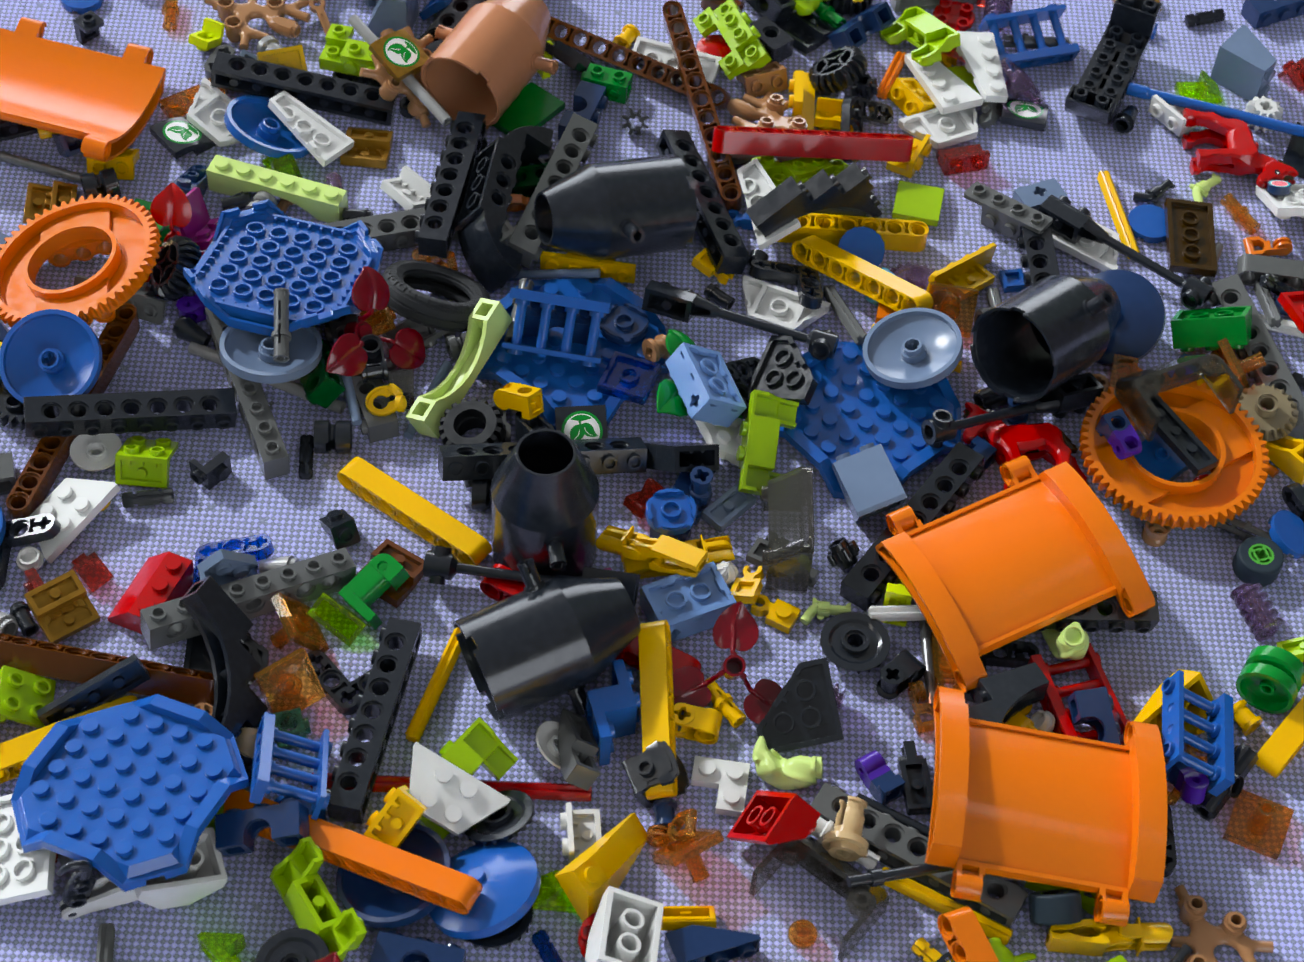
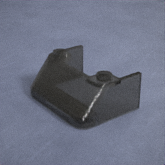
M1203 354L1185 356L1122 377L1116 382L1114 394L1145 439L1150 442L1153 441L1161 418L1160 412L1150 399L1156 397L1159 393L1203 378L1228 413L1232 414L1235 412L1244 386L1220 356Z
M801 466L768 480L767 485L761 488V501H764L763 511H768V548L762 551V565L767 566L765 591L807 593L815 541L812 467Z
M810 835L805 839L778 843L753 871L749 893L755 896L782 864L787 866L800 865L846 899L848 911L858 919L842 938L837 959L843 962L886 911L889 903L888 893L881 886L870 887L869 885L849 888L846 882L847 876L863 873L848 862L830 856L828 851L823 848L822 843H818Z

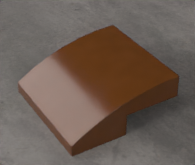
M386 539L371 553L370 560L378 554H389L410 575L397 590L390 586L379 597L397 608L424 576V560Z

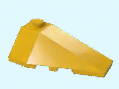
M1182 670L1184 671V688L1209 701L1214 700L1201 672ZM1163 682L1134 720L1158 725L1161 740V687ZM1184 700V709L1207 720L1206 711ZM1184 721V730L1193 735L1204 733L1203 730Z
M635 812L627 816L554 875L582 922L591 914L597 912L601 898L608 886L619 889L649 838Z

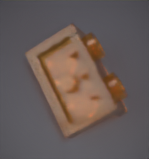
M387 306L383 310L374 309L373 315L367 318L365 322L369 323L372 327V334L379 336L396 328L393 320L397 319L395 312ZM368 311L360 312L359 316L365 315Z

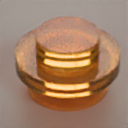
M801 919L795 921L789 927L788 939L797 948H809L817 940V929L808 920Z

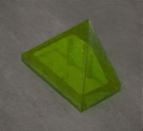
M325 592L320 595L307 612L310 617L349 647L366 627V624L351 609Z

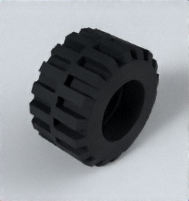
M471 398V401L462 399V403L457 404L455 402L451 405V410H445V417H441L439 421L441 425L439 426V433L443 445L507 442L506 430L499 410H496L494 404H488V401L485 399L478 401L477 398ZM470 429H484L479 435L475 437H462V435Z

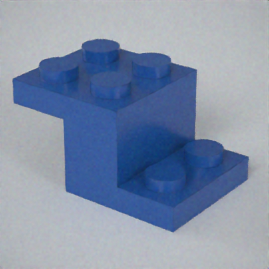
M623 659L612 661L611 686L587 691L585 717L599 747L596 753L599 767L610 764L611 753H614L612 739L635 734L636 723L640 721L637 709L641 708L640 697L637 691L633 692L631 686L634 683L632 671L630 668L626 669Z

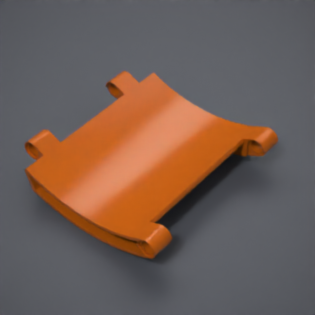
M22 17L19 20L15 31L0 28L1 120L82 139L81 152H83L84 157L103 162L115 159L133 144L150 120L164 92L166 69L151 65L154 57L153 48L129 43L122 58L44 39L45 27H47L46 22Z
M1025 455L1006 462L999 467L1003 481L1010 488L923 525L920 519L917 520L914 511L908 505L885 516L887 526L894 536L880 542L875 547L876 551L892 568L914 599L936 637L958 686L964 693L977 688L979 679L988 677L980 659V656L1112 596H1116L1122 611L1129 618L1155 606V598L1149 584L1118 526L1090 486L1067 461L1049 468L1037 475L1032 463Z
M937 686L933 699L935 725L934 787L925 863L953 868L950 888L952 898L981 903L982 900L980 898L985 874L1096 893L1093 912L1094 922L1118 927H1126L1130 915L1129 899L1155 903L1164 880L1168 811L1165 759L1158 725L1137 721L1127 722L1124 731V745L969 718L968 704L965 703L964 691Z

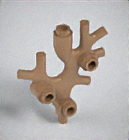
M204 0L205 4L213 6V9L218 11V17L225 23L226 37L233 43L240 42L239 48L241 50L248 49L250 40H261L263 37L270 35L251 28L248 23L252 19H264L274 32L293 39L300 35L301 26L296 21L284 18L285 15L305 22H309L311 14L300 11V9L309 5V0H298L291 4H286L287 0H266V5H259L257 0H248L247 3L243 4L235 3L234 0Z
M410 26L403 28L430 57L432 52L425 47L434 41L433 36L427 34L418 40L414 37ZM389 28L382 31L380 38L394 32L393 29ZM372 54L371 58L375 69L361 67L360 77L371 78L381 84L379 94L386 101H393L398 94H404L410 101L407 105L408 112L417 120H420L423 128L431 126L428 118L430 113L425 105L402 80L397 83ZM419 72L416 75L412 73L414 78L422 85L420 78L421 72Z
M767 92L763 98H755L744 94L742 100L738 98L731 99L727 105V111H729L730 115L734 116L731 124L735 126L808 129V124L801 115L784 116V111L789 109L788 101L784 100L780 94ZM749 121H758V123L754 124Z
M1184 885L1174 888V892L1179 899L1177 902L1180 908L1179 918L1183 924L1190 927V934L1188 936H1172L1170 946L1181 948L1183 944L1190 946L1193 950V955L1189 956L1186 962H1218L1214 956V949L1219 945H1228L1234 948L1239 953L1243 962H1257L1254 957L1256 952L1273 953V941L1253 940L1243 933L1247 927V921L1241 913L1229 912L1224 916L1220 925H1211L1204 918L1207 911L1205 900L1198 895H1189Z

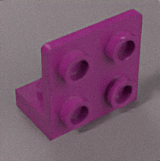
M194 187L186 194L192 208L191 220L187 226L179 227L181 236L188 237L200 246V250H207L213 241L219 218L210 219L200 188Z

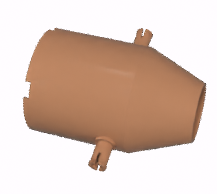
M487 0L471 7L454 29L441 24L438 25L435 30V38L441 39L443 42L421 68L420 78L422 86L448 113L452 120H456L458 111L485 114L486 129H489L490 126L498 122L538 70L550 73L551 75H554L558 70L559 63L557 60L544 57L551 19L548 7L542 0Z

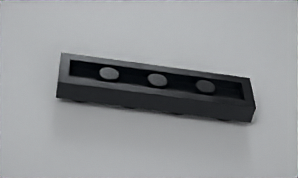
M1155 391L1134 400L1132 407L1196 477L1217 466L1219 460Z
M134 653L37 710V716L45 726H48L105 703L112 702L151 679L150 673Z

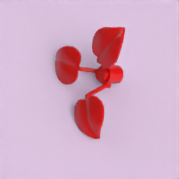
M173 182L156 195L150 207V213L157 224L160 226L169 225L170 232L166 235L163 243L167 242V239L174 235L181 236V232L177 231L174 226L185 227L192 217V208L187 196Z

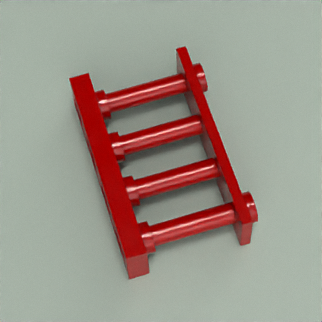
M1089 643L1084 658L1076 661L1069 660L1048 665L1044 663L1041 654L1030 656L1028 664L1036 662L1049 680L1045 697L1040 701V704L1044 711H1049L1055 716L1054 733L1098 740L1095 729L1081 733L1075 730L1070 710L1065 708L1061 699L1070 696L1074 691L1106 687L1108 695L1112 696L1114 703L1112 711L1114 720L1120 726V743L1124 745L1125 727L1127 722L1131 721L1126 719L1101 666L1100 655L1094 651L1091 643ZM1085 668L1090 680L1058 687L1054 684L1051 676Z

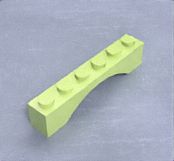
M215 155L206 169L209 190L232 196L242 191L243 193L266 191L271 195L298 205L317 220L327 223L343 221V209H348V196L345 189L220 155Z
M480 298L468 317L465 342L453 369L436 388L418 396L405 417L419 434L439 439V426H441L439 421L441 417H445V410H451V405L455 402L457 404L461 403V400L464 399L513 319L500 301Z

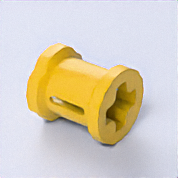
M626 24L622 28L621 34L614 37L613 42L630 49L631 44L636 42L637 37L640 36V31L634 25Z
M1243 699L1233 705L1234 721L1242 728L1244 736H1247L1262 724L1263 719L1261 716H1256L1246 706L1247 702Z

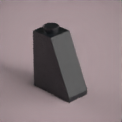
M683 442L645 443L648 448L647 469L676 473L692 472L693 468L704 466L711 469V471L719 470V444Z

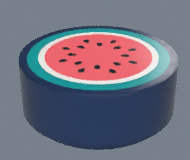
M1270 180L1267 184V192L1277 196L1288 195L1291 192V183L1284 180Z

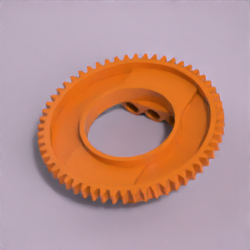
M91 194L87 200H85L84 196H81L78 201L71 198L69 204L62 201L60 207L54 204L51 211L45 208L43 209V215L36 213L34 214V220L27 219V225H19L20 230L12 231L13 237H6L4 239L6 244H0V320L4 324L8 323L10 327H13L19 320L31 313L46 309H58L75 314L89 326L93 319L100 323L113 321L116 316V309L126 303L143 286L145 281L148 280L150 273L153 272V267L157 264L156 259L159 258L157 252L161 251L159 246L161 244L160 230L149 210H146L145 206H141L139 202L135 203L133 199L128 200L125 196L120 199L119 195H115L112 198L111 194H107L105 197L99 194L94 198L93 194ZM97 254L110 255L107 262L95 275L78 285L59 290L43 289L35 285L37 273L46 260L50 264L61 268L68 266L74 260L89 261Z
M1144 374L1142 380L1134 376L1132 382L1128 379H1125L1123 384L1117 382L1115 388L1110 386L1107 392L1103 391L1100 397L1095 398V402L1091 403L1089 410L1087 409L1081 425L1079 451H1082L1083 467L1088 468L1087 475L1093 476L1092 483H1099V491L1106 490L1105 498H1114L1112 504L1121 503L1122 511L1129 509L1131 516L1140 518L1142 521H1149L1150 524H1159L1161 527L1169 526L1171 529L1179 527L1182 530H1185V528L1196 530V527L1206 529L1208 525L1215 527L1218 522L1225 524L1227 518L1232 521L1235 515L1240 516L1243 510L1247 511L1250 504L1253 505L1255 499L1259 497L1268 476V462L1270 460L1267 457L1269 449L1265 448L1267 441L1262 440L1264 434L1258 432L1259 425H1252L1254 417H1247V410L1239 411L1240 403L1233 405V397L1224 398V391L1217 394L1215 393L1216 387L1214 386L1208 390L1206 389L1207 383L1205 382L1198 386L1197 379H1193L1191 383H1188L1186 376L1179 381L1174 374L1172 379H1169L1166 374H1163L1162 379H1159L1156 374H1153L1152 378L1149 379ZM1155 391L1219 461L1217 466L1210 470L1211 474L1201 480L1185 483L1164 480L1144 469L1134 456L1123 460L1118 459L1113 452L1112 446L1105 436L1101 437L1096 427L1102 415L1121 408L1135 431L1148 425L1132 406L1134 400Z

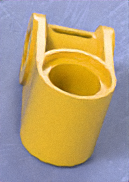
M686 703L674 705L675 736L677 738L693 740L707 745L717 743L723 718L721 712L713 708H703Z

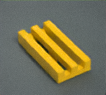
M664 906L661 930H677L690 925L716 928L714 906Z

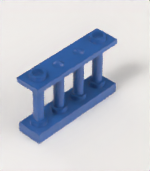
M1050 4L1043 8L999 15L995 13L988 14L983 18L978 27L979 31L990 30V33H993L1003 72L1074 61L1080 52L1078 43L1069 44L1066 42L1059 20L1067 8L1066 4ZM1040 21H1051L1058 46H1046L1039 24ZM1030 23L1038 47L1037 50L1029 51L1026 49L1019 25ZM1010 26L1017 53L1008 54L1005 52L998 28Z
M511 287L509 298H515L517 309L512 341L502 342V348H508L507 353L522 355L523 351L581 360V365L596 367V363H603V358L595 357L601 318H604V313H611L612 303ZM530 301L539 302L540 308H542L536 347L521 344L527 305L530 306ZM555 305L564 306V311L567 312L561 351L546 348L552 309H555ZM580 309L590 311L589 316H591L585 355L571 353L576 314H579Z
M1179 669L1171 677L1166 678L1161 687L1162 745L1165 768L1167 771L1179 761L1203 773L1209 779L1208 793L1217 797L1235 783L1233 697L1223 693L1216 700L1209 701L1184 688V671ZM1184 700L1206 711L1207 720L1184 709ZM1184 721L1206 732L1207 741L1184 730ZM1184 743L1206 753L1207 763L1184 752Z
M264 712L255 737L249 802L260 805L265 794L276 793L312 803L311 819L317 820L321 809L326 810L330 800V793L326 792L328 758L333 747V742H329L330 730L324 729L319 741L280 731L279 727L275 726L276 715ZM274 742L315 752V757L277 747V744ZM273 758L314 769V774L276 764ZM275 775L313 786V791L274 781V778L271 776Z

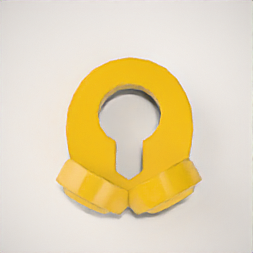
M394 383L374 388L368 393L365 400L367 410L372 415L380 417L388 416L396 411L405 412L407 407V401L402 389ZM379 396L386 398L395 396V399L388 402L387 406L383 409H377L373 404L375 398Z

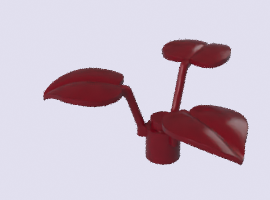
M363 266L360 275L354 282L351 294L354 305L359 310L368 312L363 316H359L358 321H351L346 324L344 335L338 338L329 354L326 365V372L356 376L366 367L368 357L366 351L362 348L364 342L361 341V338L372 334V327L365 320L373 315L374 309H385L390 298V291L386 280L379 272L368 266ZM403 328L399 330L395 340L378 336L382 342L393 345L388 355L395 366L401 369H415L425 362L424 340L415 329Z
M737 602L728 607L719 616L714 624L712 633L715 645L720 649L730 648L731 655L723 662L721 671L704 681L702 671L696 667L684 666L677 669L673 673L674 705L686 703L704 708L712 698L711 691L707 685H710L722 676L729 680L741 678L747 691L751 693L744 699L743 708L745 714L752 722L759 724L782 688L770 679H761L756 683L754 689L751 687L747 675L744 673L746 663L741 656L737 655L735 649L741 652L750 650L758 640L759 630L756 621L748 612L743 602Z

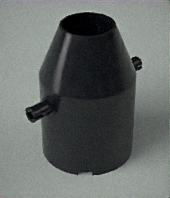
M675 154L586 164L536 195L534 220L538 236L546 246L599 261L687 248L685 246L687 242H692L697 222L694 188H689L686 178L690 176V173L682 159Z
M1051 275L1037 281L984 312L976 320L971 331L974 335L970 351L977 372L986 385L999 396L1005 395L1014 399L1013 402L1030 403L1040 399L1101 359L1120 317L1121 305L1119 297L1107 282L1098 278Z
M538 429L527 433L520 439L496 470L491 484L492 556L495 564H502L510 569L519 571V568H517L519 562L522 561L524 564V560L533 558L538 574L550 576H583V568L593 566L597 548L595 543L598 528L599 482L594 470L566 434L554 429Z
M526 559L524 564L522 561L517 564V568H519L525 583L524 591L453 622L454 628H460L461 633L456 634L470 674L479 693L485 691L490 703L486 704V707L498 724L564 694L570 696L576 711L575 713L581 716L585 715L587 695L584 688L586 684L595 681L641 632L639 619L633 603L618 578H564L544 581L540 579L534 559Z

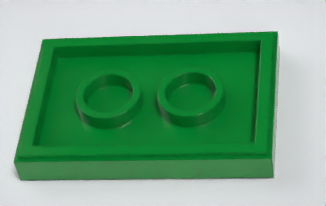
M530 82L498 122L492 126L506 135L519 127H542L565 109V102L535 83Z

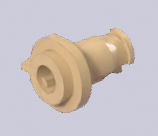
M848 796L847 804L844 800L839 799L840 810L836 815L834 831L824 834L822 846L828 851L830 856L841 861L852 862L861 857L867 858L869 843L862 837L865 820L864 809H867V803L855 796Z

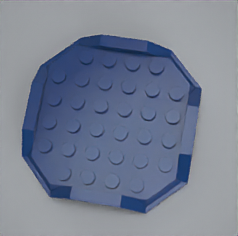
M267 199L252 203V208L240 211L238 207L221 211L213 241L194 269L183 267V275L202 303L226 325L271 337V333L274 331L273 291L276 288H286L290 292V332L299 328H308L333 321L348 314L359 315L361 310L354 305L351 295L354 282L360 275L363 266L371 267L379 272L383 259V247L376 238L372 239L369 236V229L361 220L344 228H336L288 217L272 201Z
M611 277L532 280L535 284L533 291L612 303V305L618 304V306H624V303H631L642 308L643 304L641 297ZM526 280L525 287L528 286L529 280ZM508 293L500 300V303L511 316L514 307L512 305L513 298H509L510 293ZM645 311L649 321L648 332L643 339L629 345L615 344L608 341L599 329L595 357L603 358V363H596V367L581 365V360L523 351L522 355L507 353L508 348H502V342H505L506 330L477 376V379L496 380L503 386L514 382L541 388L544 412L539 414V416L551 423L555 430V407L605 405L608 426L621 404L651 377L659 374H669L665 363L667 359L660 358L658 362L650 363L646 360L642 351L644 340L648 338L655 339L659 334L666 335V328L655 313ZM552 327L549 329L546 343L547 349L561 351L564 328ZM522 335L521 344L536 347L537 337ZM572 343L571 353L585 355L587 345Z
M839 341L833 359L817 360L807 351L803 354V357L818 385L809 405H799L797 407L796 427L794 429L780 427L779 437L787 440L819 470L833 498L845 499L832 468V464L836 462L835 458L847 452H850L851 455L859 453L860 447L872 442L875 446L882 444L901 485H903L909 477L944 453H949L958 441L961 442V430H958L955 439L943 442L941 448H933L925 442L921 432L922 422L926 419H931L933 412L938 409L949 411L955 421L961 419V405L946 377L935 384L923 388L897 389L886 386L871 376L864 362L863 344L856 345L853 342Z
M155 694L136 701L57 722L23 763L11 797V803L24 853L45 848L73 860H87L116 886L127 892L146 886L147 880L164 875L166 880L188 873L200 835L232 792L249 787L250 784L234 734L208 712Z

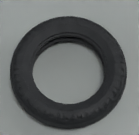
M416 260L398 261L388 266L382 274L390 291L387 306L395 313L412 322L433 329L436 328L437 330L467 332L468 317L480 298L490 299L486 289L473 278L461 272L459 273V271L435 263ZM416 290L435 293L455 302L430 297Z

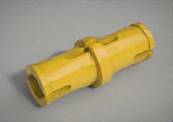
M716 681L707 685L712 694L711 703L713 708L721 712L733 728L741 726L746 721L747 716L735 705L733 697L729 693H725Z

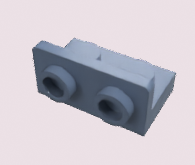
M219 549L199 563L197 568L200 573V580L211 576L220 586L247 576L250 573L249 571L258 565L255 555Z

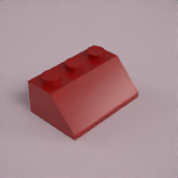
M169 551L149 557L107 618L108 621L142 634L140 610L183 597L196 580L193 560Z
M757 790L730 830L727 838L734 841L764 845L805 839L816 829L817 820L821 814L796 793Z

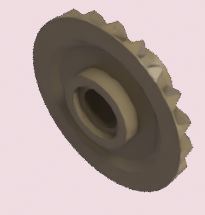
M1263 383L1256 386L1253 384L1250 388H1244L1241 393H1238L1233 402V405L1241 404L1239 411H1248L1247 417H1254L1252 425L1260 426L1258 432L1264 434L1262 438L1264 441H1275L1284 438L1293 431L1298 421L1299 411L1297 410V402L1292 400V395L1285 393L1284 388L1280 390L1275 385L1266 386Z

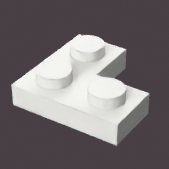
M695 756L691 785L718 789L715 814L740 817L745 807L750 764Z

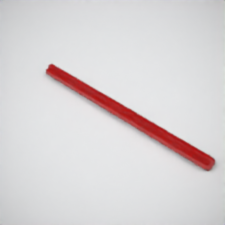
M327 773V788L331 789L334 781H332V773ZM378 775L372 792L388 793L393 787L397 789L403 785L410 788V777ZM480 780L498 792L517 790L528 794L531 799L590 802L592 799V786L587 791L572 784ZM348 787V788H346V789H344V790H352V789H354V788H353V787Z

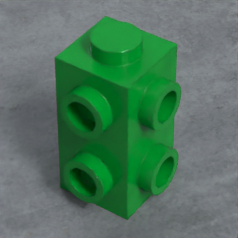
M590 63L587 71L582 72L580 81L583 80L605 86L606 96L609 97V101L626 104L632 91L633 73Z

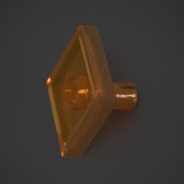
M930 282L928 293L933 298L932 309L952 318L958 325L962 337L970 338L979 290Z
M1227 338L1218 341L1226 368L1234 378L1240 392L1244 388H1250L1246 374L1267 366L1262 353L1259 351L1240 361L1237 359Z
M280 592L271 597V601L283 625L280 630L270 636L272 644L277 649H283L290 641L312 651L319 650L325 653L330 649L311 607Z
M302 647L254 674L271 714L276 715L275 722L278 724L325 697L309 656Z
M1242 789L1240 795L1235 799L1222 839L1277 860L1281 853L1294 810Z
M699 828L651 853L655 864L675 867L685 862L692 882L696 883L710 876L700 853L723 842L724 838L720 830Z

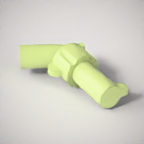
M1212 173L1211 178L1206 181L1201 180L1196 184H1189L1188 187L1192 190L1193 200L1204 202L1203 197L1208 196L1210 188L1221 183V177Z
M812 598V605L807 608L799 620L803 625L808 626L815 615L817 619L823 620L825 617L829 618V615L836 616L841 613L851 612V603H848L846 606L832 605L828 601H818L816 598Z

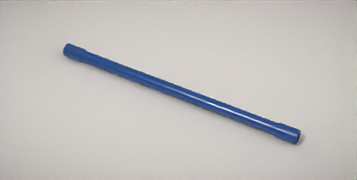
M1129 82L1126 95L1151 100L1152 96L1157 94L1169 105L1201 112H1214L1227 119H1239L1246 124L1304 138V126L1152 89L1148 86Z

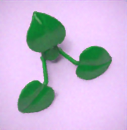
M674 329L668 330L665 342L670 355L683 342L696 345L684 333ZM670 379L661 381L657 391V413H667L678 417L688 416L687 408L678 394L674 381Z

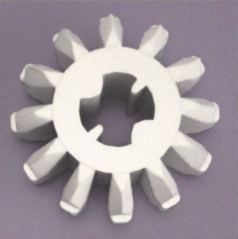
M1263 95L1261 98L1254 97L1252 101H1249L1245 112L1282 120L1283 108L1279 106L1280 102H1274L1272 98L1267 99ZM1247 124L1249 127H1254L1255 131L1257 129L1261 130L1263 133L1266 130L1271 132L1273 131L1270 129Z

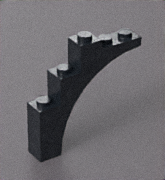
M855 162L836 176L833 173L829 176L822 169L805 183L802 181L797 183L790 176L746 210L754 225L765 237L796 218L828 208H856L867 212L875 218L883 214L878 208L881 204L871 191L874 189L869 181L872 176L865 167L860 169Z
M208 576L194 583L181 598L180 602L194 619L204 638L211 659L214 676L212 717L234 734L236 739L242 732L240 728L249 727L257 729L264 712H267L269 708L249 687L255 681L256 677L254 675L261 665L245 649L242 643L248 638L247 632L254 624L211 576Z
M1036 662L979 679L974 694L977 705L968 707L969 718L1006 724L1025 707L1044 699L1049 680Z

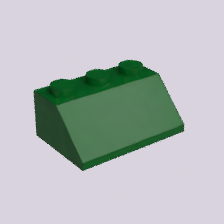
M1252 306L1179 310L1171 320L1173 349H1180L1181 352H1191L1195 348L1205 347L1207 351L1218 350L1220 346H1229L1230 349L1244 348V345H1248L1251 340Z

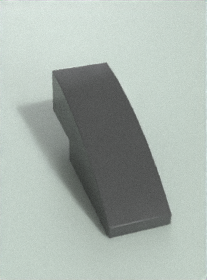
M563 708L560 713L558 748L564 781L588 791L600 775L593 758L598 752L599 747L586 717Z

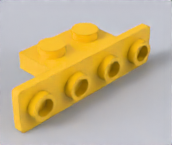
M795 70L793 72V79L789 81V93H792V95H789L788 108H792V116L801 115L808 124L807 130H814L815 89L809 81L808 72Z
M993 242L987 246H982L977 251L966 254L962 259L949 263L941 270L934 271L928 278L929 284L926 291L931 294L946 287L955 296L963 300L993 284L995 276L983 266L992 261L997 245Z
M542 251L540 255V269L600 268V278L611 277L615 281L632 284L635 283L636 264L615 261L616 259L599 261L570 252L561 254Z

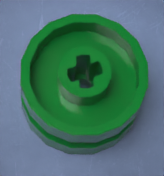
M1271 645L1258 646L1252 649L1235 683L1237 692L1250 706L1262 712L1271 714L1285 713L1291 709L1304 683V665L1300 659L1285 649Z

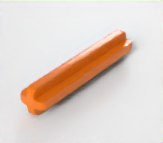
M896 52L877 88V98L885 100L888 97V92L905 64V52Z

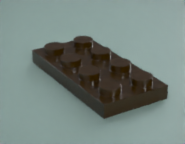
M1166 198L1164 210L1168 270L1177 273L1215 277L1218 268L1212 203Z

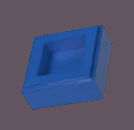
M1022 268L999 271L998 278L1003 293L1020 292L1028 287L1024 286Z

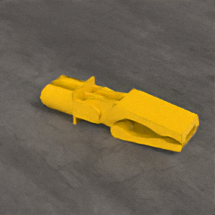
M608 525L595 543L596 547L602 551L620 555L621 562L626 558L637 561L643 560L649 563L651 570L694 578L698 576L709 558L705 550L666 535H660L658 539L650 538L645 534L634 532V526H631L629 530Z
M700 534L699 539L684 542L707 551L709 557L707 563L713 561L714 563H721L723 560L727 562L735 559L729 535L703 539L702 534ZM626 558L622 562L624 572L641 574L640 579L675 575L651 570L649 563L643 560L637 561Z
M1137 917L1135 924L1127 923L1126 927L1095 923L1093 918L1084 919L1074 924L1050 925L1045 939V946L1047 951L1100 957L1105 952L1135 950L1136 957H1138L1142 951H1165L1173 936V928L1166 922H1141L1140 917Z

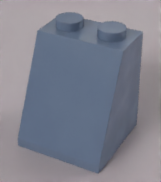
M377 0L367 24L368 28L377 37H381L380 33L389 28L397 31L410 26L412 30L419 14L418 0Z
M1242 25L1219 47L1209 79L1247 101H1252L1254 97L1261 98L1263 95L1266 97L1270 90L1268 84L1276 73L1274 67L1277 60L1250 29Z
M873 442L859 448V453L851 455L850 452L837 456L835 458L836 462L832 464L833 471L855 523L899 506L907 499V495L882 444L876 446Z

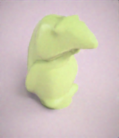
M1073 622L1061 632L1055 629L1041 631L1049 646V651L1052 652L1055 658L1072 659L1075 661L1084 658L1089 647V636L1082 629L1080 623Z
M759 736L753 749L752 760L756 766L757 775L763 781L782 790H795L817 784V779H823L822 756L809 757L798 755L786 759L774 749L769 750L764 736Z

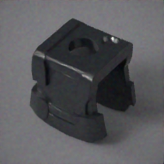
M656 740L647 746L646 751L640 755L630 757L622 762L623 769L626 771L632 786L633 794L645 808H651L655 801L646 798L645 792L649 788L659 784L665 786L675 783L674 779L677 776V796L686 794V789L690 785L683 762L677 754L675 758L673 751L665 741L658 742Z

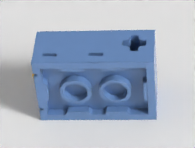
M683 342L665 362L670 372V377L674 380L678 394L682 398L691 419L729 428L747 408L720 352Z
M713 561L707 563L696 578L675 574L641 586L639 605L648 622L665 619L668 621L671 631V642L713 628L719 616L728 607L737 602L734 596L731 595L730 589Z

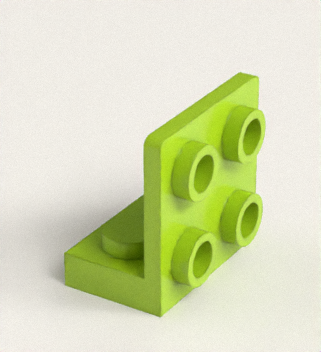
M141 435L127 438L115 454V483L168 488L169 461L178 449L179 442L171 441L169 438L146 439V437Z
M3 665L0 669V723L8 719L39 729L45 727L37 716V710L54 701L56 681Z

